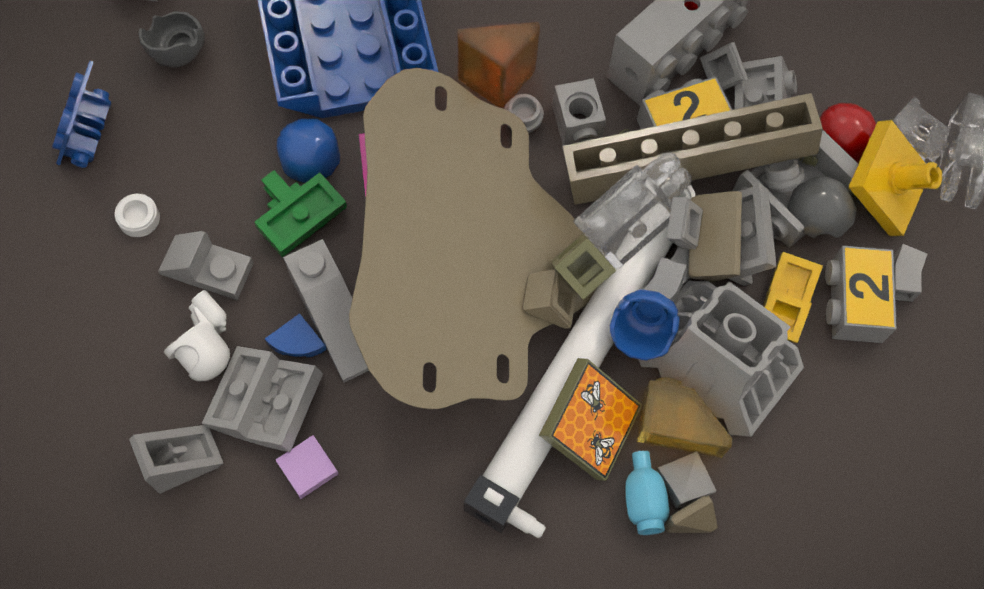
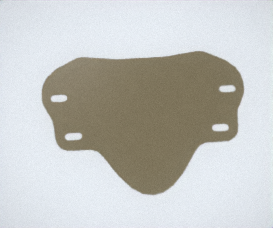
M421 68L402 70L385 81L365 106L363 114L367 159V189L362 257L349 312L350 328L368 370L385 392L405 404L424 409H440L471 398L502 401L517 399L524 393L528 382L529 341L533 334L552 324L523 310L528 276L531 273L555 269L551 261L582 233L595 247L596 245L577 220L532 177L529 169V133L525 124L518 116L478 99L458 82L442 73ZM438 86L443 87L447 92V106L444 111H440L435 107V89ZM503 124H507L512 130V145L510 148H504L500 142V130ZM595 290L584 300L578 293L576 294L574 313L589 302ZM501 354L509 359V380L507 383H501L497 379V357ZM429 362L436 367V388L433 392H427L423 388L424 364Z

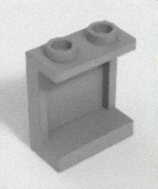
M823 130L819 152L816 154V159H818L816 166L805 165V162L802 163L803 159L799 161L800 158L796 159L798 165L804 169L805 178L798 185L813 177L828 176L843 183L848 188L851 196H853L854 193L849 189V184L858 167V163ZM765 165L755 168L752 172L748 170L743 172L739 176L733 191H741L758 184L765 187L762 176L765 174ZM767 188L773 238L782 241L790 248L806 235L802 232L804 230L803 224L787 209L793 190L778 193L773 191V189Z

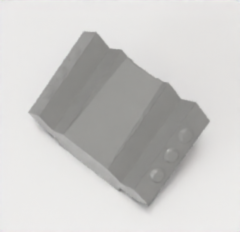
M688 281L673 301L678 309L680 324L669 351L659 358L647 361L639 360L641 367L658 368L663 384L671 385L698 404V407L704 411L705 417L724 418L729 435L751 437L804 368L798 347L787 340V331L790 329V326L731 282H728L725 286L715 287L709 281Z

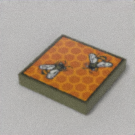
M577 358L539 436L593 478L606 481L642 404L589 359Z

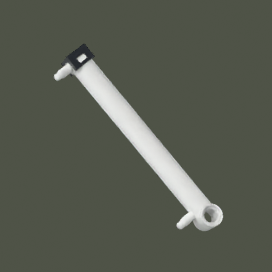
M668 178L661 181L656 187L652 199L611 264L616 272L597 287L484 474H480L466 497L463 510L498 532L502 533L508 523L526 534L530 533L537 538H540L545 531V525L538 522L532 515L518 508L520 499L552 447L539 434L577 358L589 359L598 368L600 367L614 343L610 334V323L617 304L625 295L639 289H644L649 284L656 272L660 258H664L672 246L673 242L667 239L671 208H668L663 202H672L673 197H688L691 200L695 196V191L685 180Z

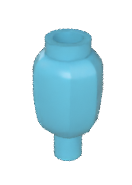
M637 451L632 453L634 470L628 475L625 485L627 514L630 521L637 525L638 534H659L665 531L664 522L667 521L670 513L666 486L661 475L651 467L649 451Z

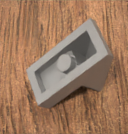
M198 231L174 236L158 272L160 275L238 300L254 263L249 256L213 245L206 232Z

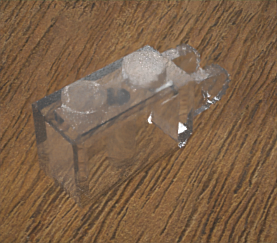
M968 92L950 116L939 164L943 180L940 199L948 202L952 201L958 191V185L968 187L965 207L974 210L979 206L984 194V96Z
M662 153L661 156H658V159L653 160L643 170L638 165H635L573 221L616 270L621 268L669 225L673 197H679L684 192V189H688L687 187L690 186L692 176L687 169L679 168L681 161L675 153Z

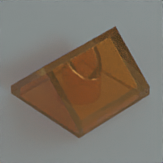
M539 22L457 29L458 80L497 107L503 109L507 102L513 98L535 73L540 35Z

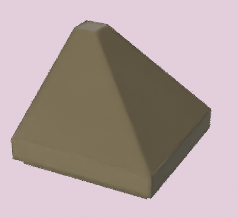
M705 495L673 514L665 522L664 528L667 533H711L716 530L718 525L713 501L710 496L706 497Z

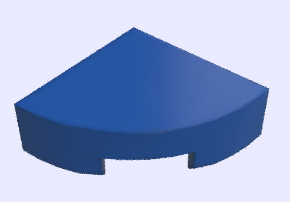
M300 313L265 338L270 348L282 355L313 357L327 350L325 344Z

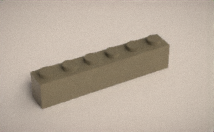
M812 93L565 145L563 146L574 205L654 189L661 181L668 178H679L687 182L816 155L819 152L823 128Z

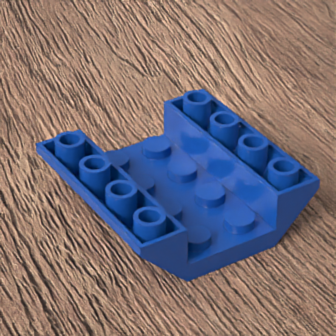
M257 0L277 103L280 107L320 118L364 111L365 106L385 81L400 71L421 68L439 72L421 0Z

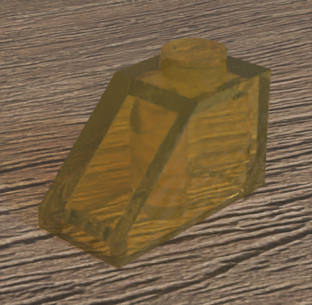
M658 378L656 381H649L643 393L636 442L693 453L697 451L699 454L723 458L732 446V438L695 389L682 386V382L672 378Z

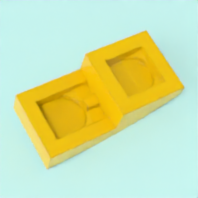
M782 252L763 307L790 326V329L787 331V340L798 343L812 305L810 301L823 265Z

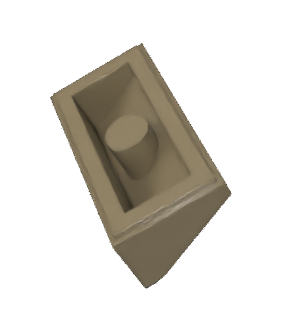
M731 191L692 197L691 201L701 207L703 212L698 246L696 249H689V277L716 282L739 276L742 192Z

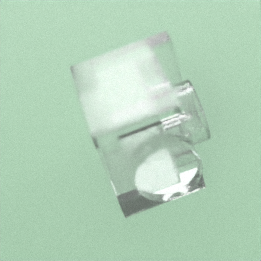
M913 97L895 117L893 122L923 161L928 158L935 162L950 144L944 138L951 129L918 106L921 101Z

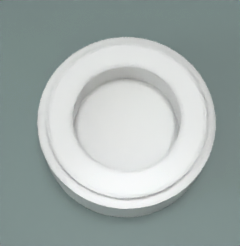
M131 194L124 197L117 204L115 219L125 234L132 237H143L156 229L159 224L160 213L150 197L144 194Z

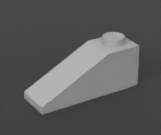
M323 239L283 257L290 278L325 344L343 383L369 371L350 328L351 294Z

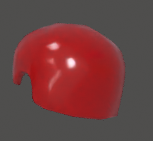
M838 103L829 106L820 116L823 130L859 164L877 124L870 111L854 103Z

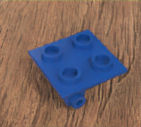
M90 60L85 75L77 72L75 74L52 146V148L60 150L56 162L57 165L61 164L64 155L70 157L71 163L75 166L87 167L88 162L94 160L98 140L101 138V133L98 130L104 129V122L111 106L110 95L102 89H94L93 92L85 90L93 62Z

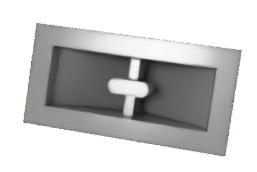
M204 425L135 434L129 439L145 481L159 494L217 469L224 464L210 429Z

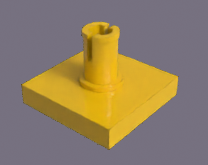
M892 120L878 121L849 184V189L889 236H904L923 189L939 188L942 182V171L935 162L925 163Z

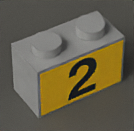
M716 76L703 81L701 79H693L680 88L668 92L664 90L655 91L645 99H642L637 121L640 128L645 129L732 110Z
M842 246L835 257L827 262L825 270L826 284L831 285V299H829L826 307L827 324H832V339L883 343L896 330L893 250Z

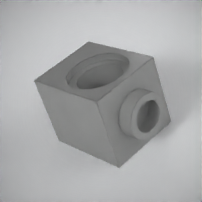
M594 78L556 85L552 108L563 146L602 138L606 118ZM573 114H582V115L586 116L587 118H586V119H577V118L573 117L572 115H573Z

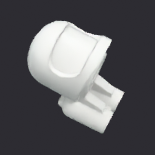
M203 290L191 300L192 304L189 306L192 312L191 318L195 326L186 331L164 350L165 355L169 359L176 358L189 373L188 376L196 381L214 379L223 372L230 360V349L219 335L226 330V313L209 293Z

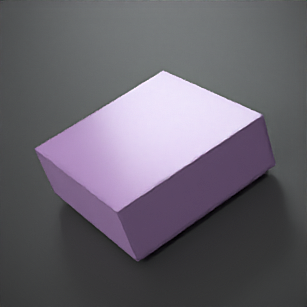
M314 435L292 448L290 452H286L276 459V462L300 499L338 475V471Z

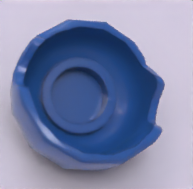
M317 118L298 119L289 123L281 130L280 136L277 138L276 147L283 171L288 177L299 182L306 183L319 172L326 178L332 175L340 162L339 146L334 131L330 126Z
M639 289L625 295L617 304L610 323V334L616 348L630 358L644 361L664 356L669 351L679 329L680 317L678 316V309L672 300L657 291Z

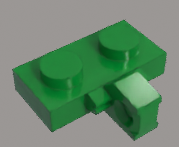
M273 170L261 179L264 184L263 189L272 199L267 204L270 210L254 223L257 230L280 256L284 257L345 210L347 204L344 198L320 172L302 186L296 182L289 187Z

